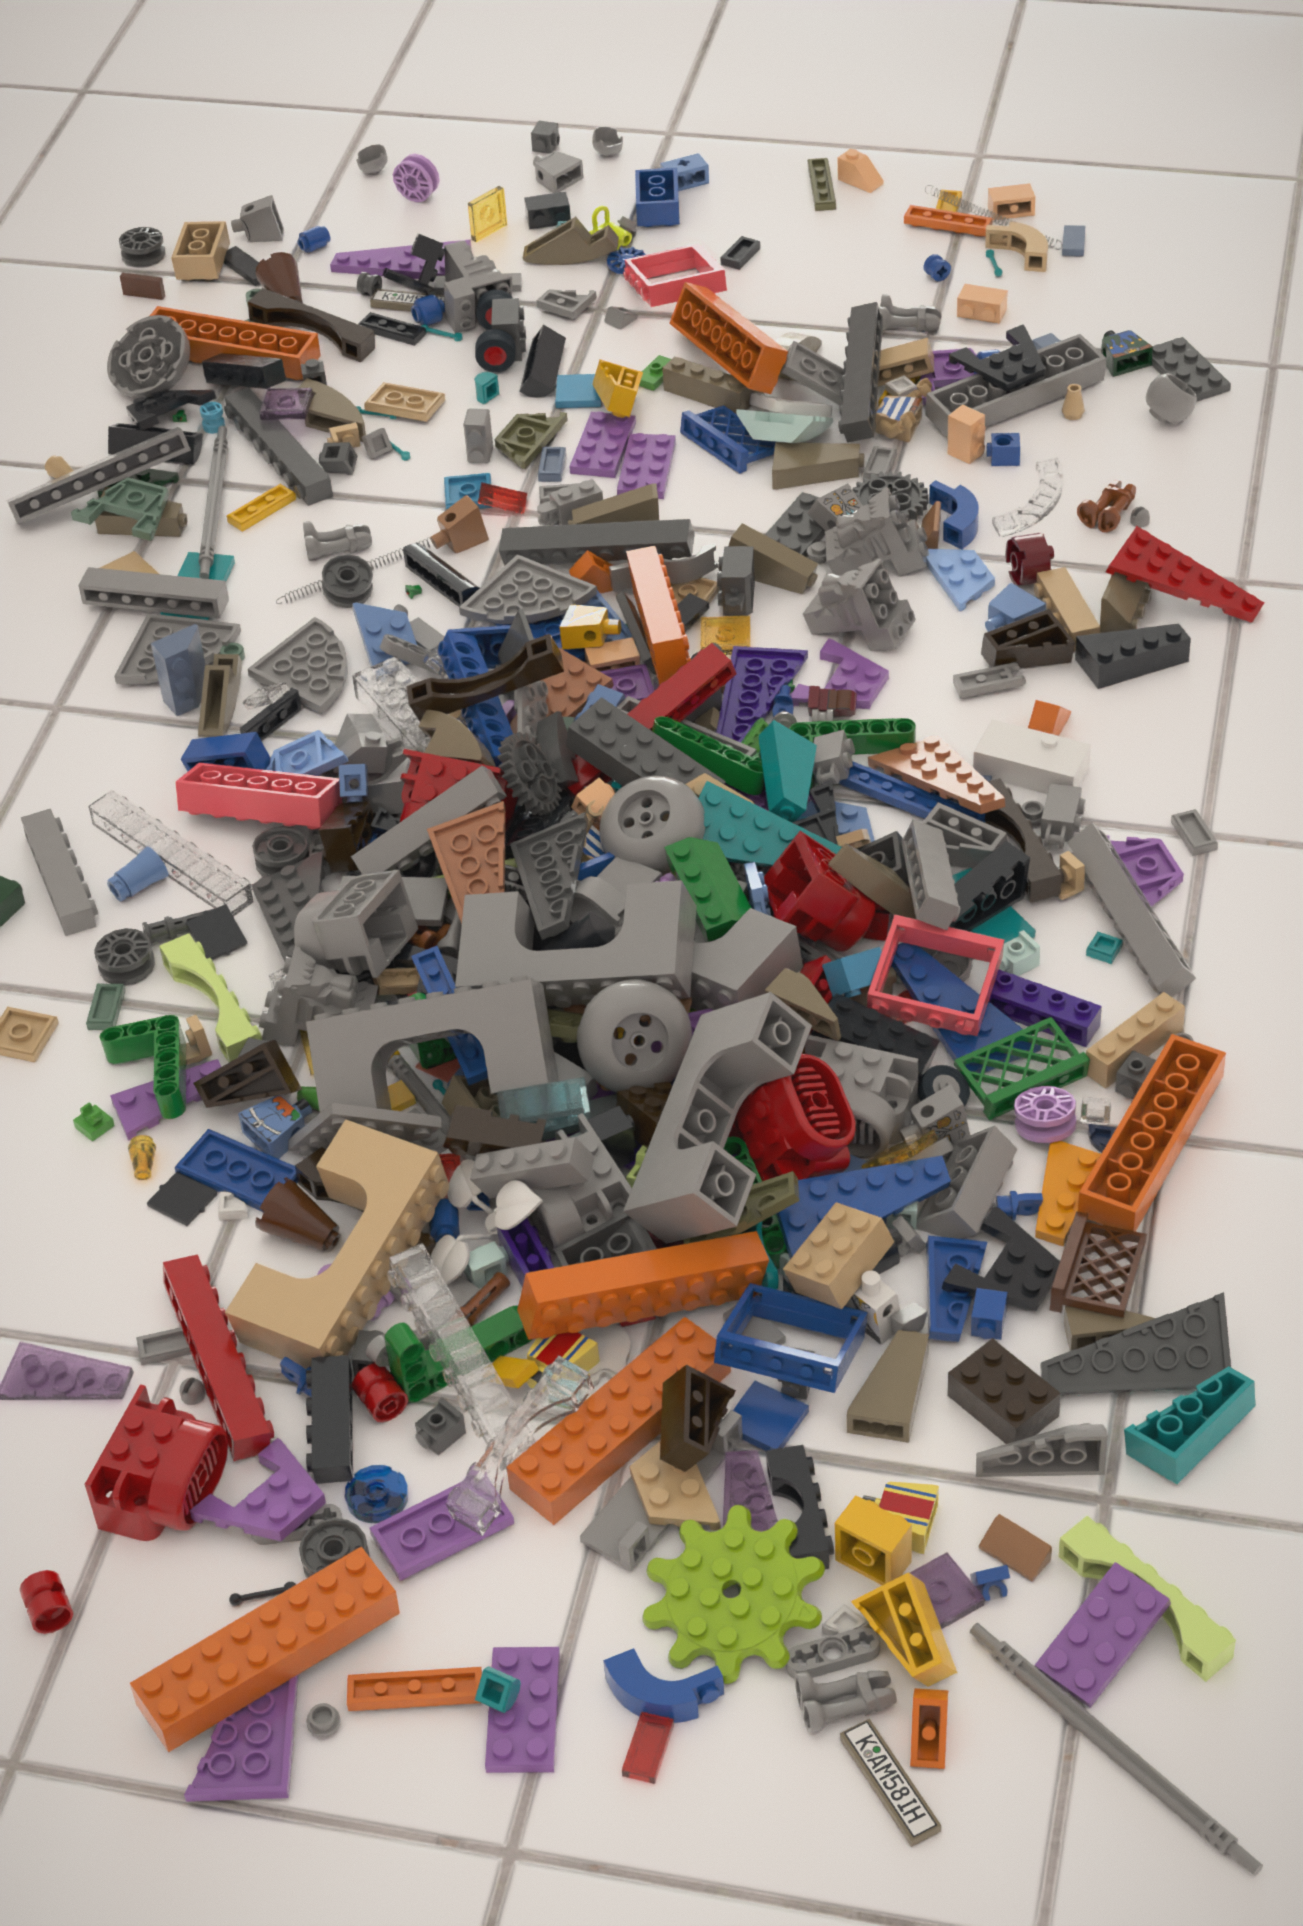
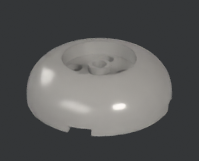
M163 315L148 316L126 328L128 332L120 341L116 339L107 360V373L111 383L124 395L136 399L152 397V393L164 389L165 392L169 391L182 378L190 358V344L183 328L170 317Z
M647 776L636 779L619 789L609 800L603 811L599 834L604 853L610 852L615 855V858L618 857L626 861L642 864L661 872L662 875L670 873L664 847L688 837L703 839L705 833V811L703 805L691 788L674 778ZM668 813V821H662V816Z
M635 979L614 983L596 994L584 1009L585 1012L577 1030L579 1056L588 1073L599 1084L616 1093L627 1090L632 1086L654 1088V1083H671L678 1074L692 1039V1027L689 1016L677 997L656 983ZM646 1014L650 1016L651 1022L648 1026L644 1027L640 1025L639 1019L642 1015ZM617 1027L624 1029L621 1039H616L613 1036L614 1030ZM641 1035V1042L638 1045L634 1044V1038ZM654 1041L662 1043V1048L657 1053L651 1050V1044ZM629 1053H634L636 1060L631 1065H627L625 1063V1056Z

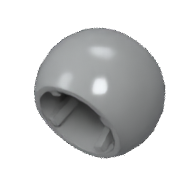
M1166 373L1158 376L1150 383L1145 401L1150 407L1149 413L1162 423L1168 421L1175 424L1182 422L1192 414L1196 405L1197 395L1182 380Z

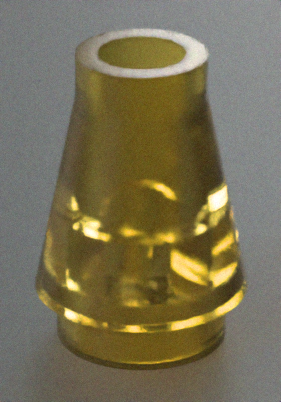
M147 1135L133 1137L127 1147L134 1170V1177L138 1180H147L152 1176V1166L157 1146L153 1138Z

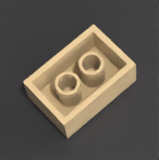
M226 221L184 222L171 257L176 280L218 279L226 252L230 246Z
M836 1202L783 1270L796 1293L842 1309L862 1284L863 1273L874 1269L892 1246L894 1240L881 1217Z

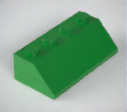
M688 837L664 847L671 873L676 877L677 881L682 880L697 906L696 923L706 943L721 938L751 906L718 842Z

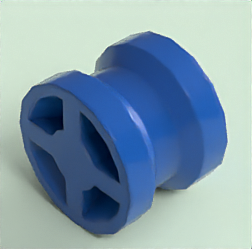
M932 254L925 260L923 270L928 275H931L935 281L940 282L945 280L950 274L951 265L946 260H943L940 255Z

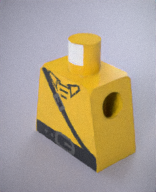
M570 605L559 627L562 649L603 646L608 635L621 634L620 619H609L608 610L605 607Z

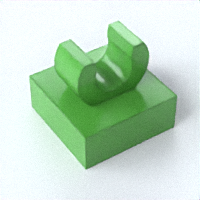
M90 1102L81 1107V1114L73 1119L74 1127L92 1142L115 1126L111 1116L96 1104L92 1106Z

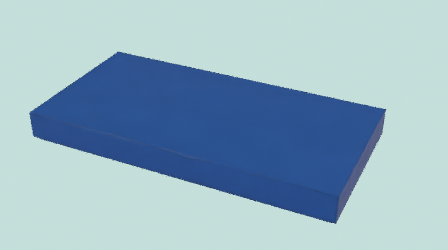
M207 1129L174 1167L175 1172L178 1171L217 1192L232 1193L234 1197L259 1211H262L259 1208L276 1183L284 1184V1178L286 1177L293 1180L296 1184L298 1183L294 1165L211 1129Z

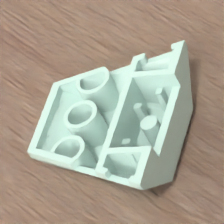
M739 409L736 411L737 416L752 439L801 443L819 436L833 423V418Z

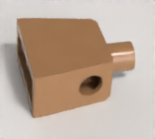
M468 495L461 498L437 517L440 531L430 537L436 549L447 545L454 553H460L489 540L479 507Z

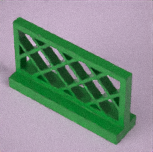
M1052 1017L954 1060L955 1068L963 1074L969 1087L983 1104V1113L989 1121L1014 1110L1015 1099L1022 1092L1030 1088L1040 1086L1063 1088L1087 1077L1090 1059L1085 1052L1079 1053ZM1049 1028L1055 1036L1054 1041L1037 1037L1038 1032ZM1024 1041L1032 1044L1030 1051L1013 1048L1014 1043ZM1035 1044L1052 1048L1050 1056L1033 1053ZM1055 1049L1066 1051L1071 1057L1062 1060L1054 1058L1053 1055ZM996 1051L1007 1054L1005 1062L989 1059V1056ZM1011 1055L1027 1059L1026 1066L1009 1064ZM1030 1061L1046 1063L1047 1067L1041 1071L1030 1069ZM973 1062L981 1064L983 1067L981 1073L969 1071L965 1065ZM986 1067L1002 1069L1001 1078L985 1075ZM1006 1071L1023 1075L1022 1079L1017 1082L1005 1080L1004 1078ZM982 1082L998 1085L997 1091L986 1095L981 1088Z

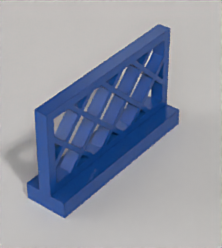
M724 405L699 414H694L690 410L682 412L680 433L738 473L745 472L748 463L774 455L776 441L752 439L737 414Z

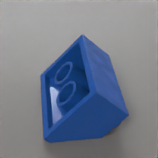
M511 625L448 629L447 632L474 635L487 668L493 669L496 664H499L498 652Z

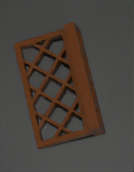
M1076 1211L1052 1285L1049 1311L1062 1313L1063 1306L1065 1305L1124 1318L1146 1244L1147 1234L1087 1222L1088 1213ZM1091 1234L1104 1236L1106 1239L1096 1242ZM1130 1241L1138 1243V1245L1126 1248L1122 1242ZM1114 1246L1118 1252L1108 1254L1104 1249ZM1096 1252L1101 1258L1091 1261L1086 1255ZM1126 1258L1131 1263L1121 1267L1116 1261ZM1108 1265L1112 1271L1103 1274L1098 1268ZM1090 1271L1095 1277L1084 1280L1080 1274ZM1120 1277L1125 1282L1115 1286L1110 1280ZM1102 1284L1107 1290L1097 1293L1092 1287ZM1082 1290L1088 1295L1085 1298L1072 1296V1294ZM1115 1297L1120 1302V1305L1106 1303L1104 1300Z

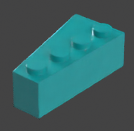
M1228 1366L1198 1384L1196 1391L1186 1396L1181 1394L1172 1400L1171 1406L1161 1412L1153 1411L1146 1416V1421L1137 1426L1132 1424L1125 1428L1126 1455L1178 1484L1256 1406L1255 1381Z

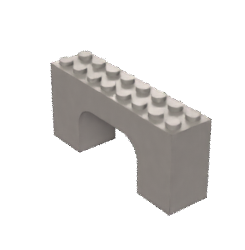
M616 857L597 878L610 883L626 897V884L656 882L660 880L662 873L642 864ZM580 897L574 899L569 926L589 910L605 921L606 919L598 908L588 900ZM750 908L721 938L707 943H694L690 992L692 1004L690 1008L697 1011L710 1008L717 1010L765 994V989L784 968L798 972L803 967L796 926ZM624 910L618 915L621 918L622 924L619 927L613 925L615 927V933L621 930L624 921Z
M682 880L626 884L623 925L619 934L611 942L594 948L533 951L535 920L531 909L518 891L465 895L455 987L471 986V989L482 988V983L499 981L500 984L511 983L510 978L527 975L528 978H533L534 981L543 984L546 1006L568 1008L571 1005L578 1004L587 1006L592 998L604 988L620 981L635 979L656 983L669 990L678 1000L690 998L697 906Z
M527 975L510 978L511 983L500 984L499 981L482 983V988L471 989V986L455 988L454 994L432 992L426 994V999L415 1000V997L398 999V1004L387 1005V1002L371 1004L370 1010L348 1008L342 1010V1015L332 1016L331 1013L315 1015V1020L307 1021L306 1027L320 1113L331 1103L391 1110L386 1079V1068L391 1056L399 1048L406 1045L463 1034H473L476 1036L484 1049L491 1094L507 1097L560 1087L543 984L534 981L533 978H528Z
M771 992L702 1014L623 1212L666 1244L736 1227L756 1174L723 1148L737 1112L745 1098L763 1083L794 1074L812 1025Z

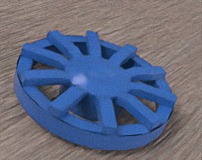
M632 246L631 248L619 247L618 250L608 255L607 267L612 272L623 274L624 268H626V259L646 254L644 250H638Z

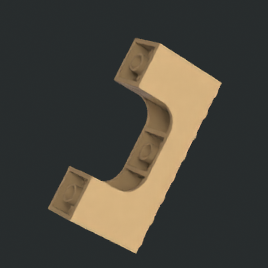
M345 1119L316 1167L329 1198L364 1212L331 1266L317 1276L295 1278L255 1263L225 1311L239 1343L280 1359L287 1357L305 1369L311 1366V1358L348 1355L352 1346L356 1343L359 1330H363L367 1321L374 1317L380 1299L389 1292L392 1279L397 1271L404 1267L407 1252L412 1246H416L425 1224L432 1220L438 1202L447 1195L449 1182L438 1152Z

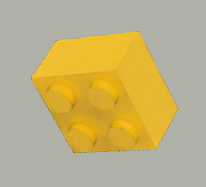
M855 1495L835 1521V1561L880 1585H884L902 1576L912 1562V1524L908 1523L900 1515H893L885 1511L875 1502L864 1500Z

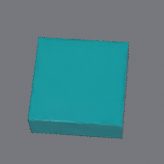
M1097 931L1086 949V956L1112 964L1123 947V940Z

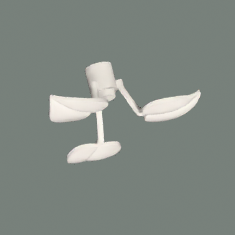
M470 1159L462 1161L450 1179L447 1192L448 1199L453 1206L458 1208H465L473 1201L489 1213L485 1220V1226L489 1233L459 1235L457 1239L451 1235L442 1237L435 1245L430 1257L431 1276L436 1286L443 1290L465 1270L469 1262L470 1251L468 1245L463 1241L483 1239L495 1241L498 1237L497 1227L502 1230L514 1228L525 1220L543 1200L525 1183L512 1180L499 1191L496 1198L497 1208L493 1210L478 1199L477 1195L482 1193V1191L470 1180L474 1161Z

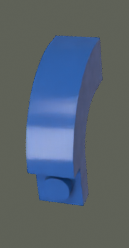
M935 480L929 485V504L934 505L936 501H940L941 510L951 514L950 517L943 521V541L963 550L974 540L978 532V501L974 494L962 485L953 489Z
M634 1648L603 1660L605 1679L616 1699L633 1714L650 1721L681 1723L699 1718L698 1705L711 1703L724 1695L723 1675L718 1666L682 1680L668 1681L650 1674L642 1665Z

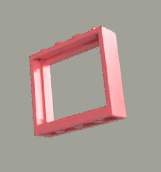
M700 244L625 260L626 268H624L623 272L625 280L630 283L631 287H634L637 294H640L643 301H646L650 307L677 302L685 282L706 287L713 293L727 291L725 269ZM693 268L700 272L699 274L653 284L647 279Z
M894 915L867 994V1007L884 1015L901 1018L904 1021L923 1023L933 1028H944L956 1031L962 1035L978 1036L1002 961L1004 940L951 927L945 930L917 919ZM899 942L989 962V968L974 1014L882 993Z

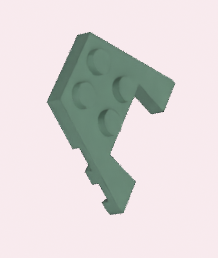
M127 477L104 491L105 495L100 499L92 498L86 502L87 506L80 511L76 508L71 512L72 520L89 525L103 511L133 518L138 521L132 528L133 537L152 541L166 506L169 491L167 487Z

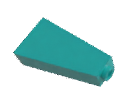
M773 720L759 734L758 738L769 812L794 822L807 808L817 745Z

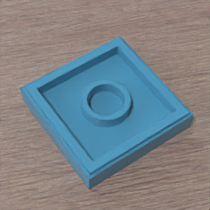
M595 374L557 375L556 408L601 407L602 400L592 385Z
M490 473L444 477L446 510L466 495L471 498L479 509L493 508Z

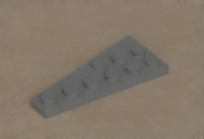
M585 812L510 844L542 940L556 936L569 927L589 821Z

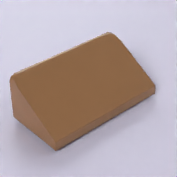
M936 501L922 519L921 527L925 529L927 541H925L927 549H938L941 522L940 501Z
M1001 1514L994 1518L978 1547L1032 1582L1051 1561L1052 1556L1051 1545Z

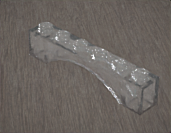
M558 1356L552 1364H549L544 1369L541 1379L536 1386L529 1389L525 1394L523 1403L516 1412L511 1413L507 1417L500 1433L488 1442L485 1452L477 1462L471 1464L464 1480L449 1493L445 1504L452 1519L483 1536L501 1512V1492L503 1480L507 1472L506 1467L511 1463L520 1447L534 1433L554 1420L575 1413L594 1389L588 1371L561 1356Z

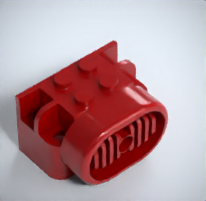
M408 749L403 750V754L411 761L408 772L402 773L400 780L404 782L401 796L404 807L399 823L480 766H484L492 771L507 796L501 800L505 804V827L507 826L514 814L518 797L513 798V790L506 787L508 781L502 778V775L505 774L503 770L498 767Z
M799 831L764 876L769 895L768 904L773 909V916L776 919L796 926L797 933L802 937H809L813 941L819 940L837 952L847 951L861 940L870 927L875 915L876 902L828 865L836 855L834 852L802 831Z
M801 1054L793 1075L761 1084L741 1104L736 1120L762 1182L792 1171L798 1180L842 1173L848 1168L850 1153L847 1145L854 1138L856 1122L839 1078L823 1060L813 1055Z
M140 1384L84 1484L97 1528L140 1541H151L159 1537L165 1527L180 1531H187L194 1527L197 1522L191 1519L190 1510L209 1494L213 1495L224 1472L228 1455V1437L224 1428L216 1424L196 1420L192 1414L176 1410L173 1399L164 1397L158 1405L150 1403L146 1385ZM112 1491L110 1497H106V1494Z

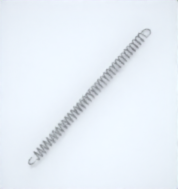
M934 191V195L931 194V196H934L935 198H936V197L938 198V196H939L938 193H937V196H935L936 193H935V191ZM950 193L949 195H950V198H951V202H948V203H951V204H952V201L954 200V197H953V196L951 197V193ZM961 202V209H965L966 206L964 205V208H962L963 204ZM971 207V211L968 210V212H971L972 214L975 213L976 211L974 210V212H972V210H973L972 207ZM980 208L978 209V214L975 213V215L982 216L984 214V212H981ZM1004 218L1002 219V224L999 225L1003 226V223L1005 222Z
M427 538V540H426V541H427V545H428V547L430 548V544H429L428 538ZM399 549V551H398V552H399V556H400V558L402 559V555H401L400 549ZM395 550V552L393 553L395 554V558L398 561V557L396 555V551L398 550ZM387 553V556H386V555H383V557L379 556V559H378V558H375V560L371 559V561H367V563L369 562V563L371 564L372 570H374V567H373V565H372V560L375 562L376 568H378V565H377V563H376V559H378L379 564H380V566L382 567V564H381V562H380V557L383 559L384 565H386V562H385V560H384V556H386V557H387V561H388V563L390 564V560H389V558H388V554H390V553ZM318 580V583L314 582V584H312L314 586L315 592H317L315 583H317L318 588L321 591V588L319 586V581L322 583L321 580ZM306 585V586H308V587L310 588V592L313 594V591H312L310 585ZM302 586L300 589L303 597H305V595L302 591V588H304L306 590L307 595H309L306 586ZM294 589L293 592H292V591H289V594H288V593H285V596H282V597H285V600H286V603H287V604H288V600H287V598H286V594H288V596H289V598H290V601L292 602V598L290 597V592L293 594L295 600H296V597H295V595H294V591L297 592L299 599L301 598L300 595H299V593H298V589H297V590Z

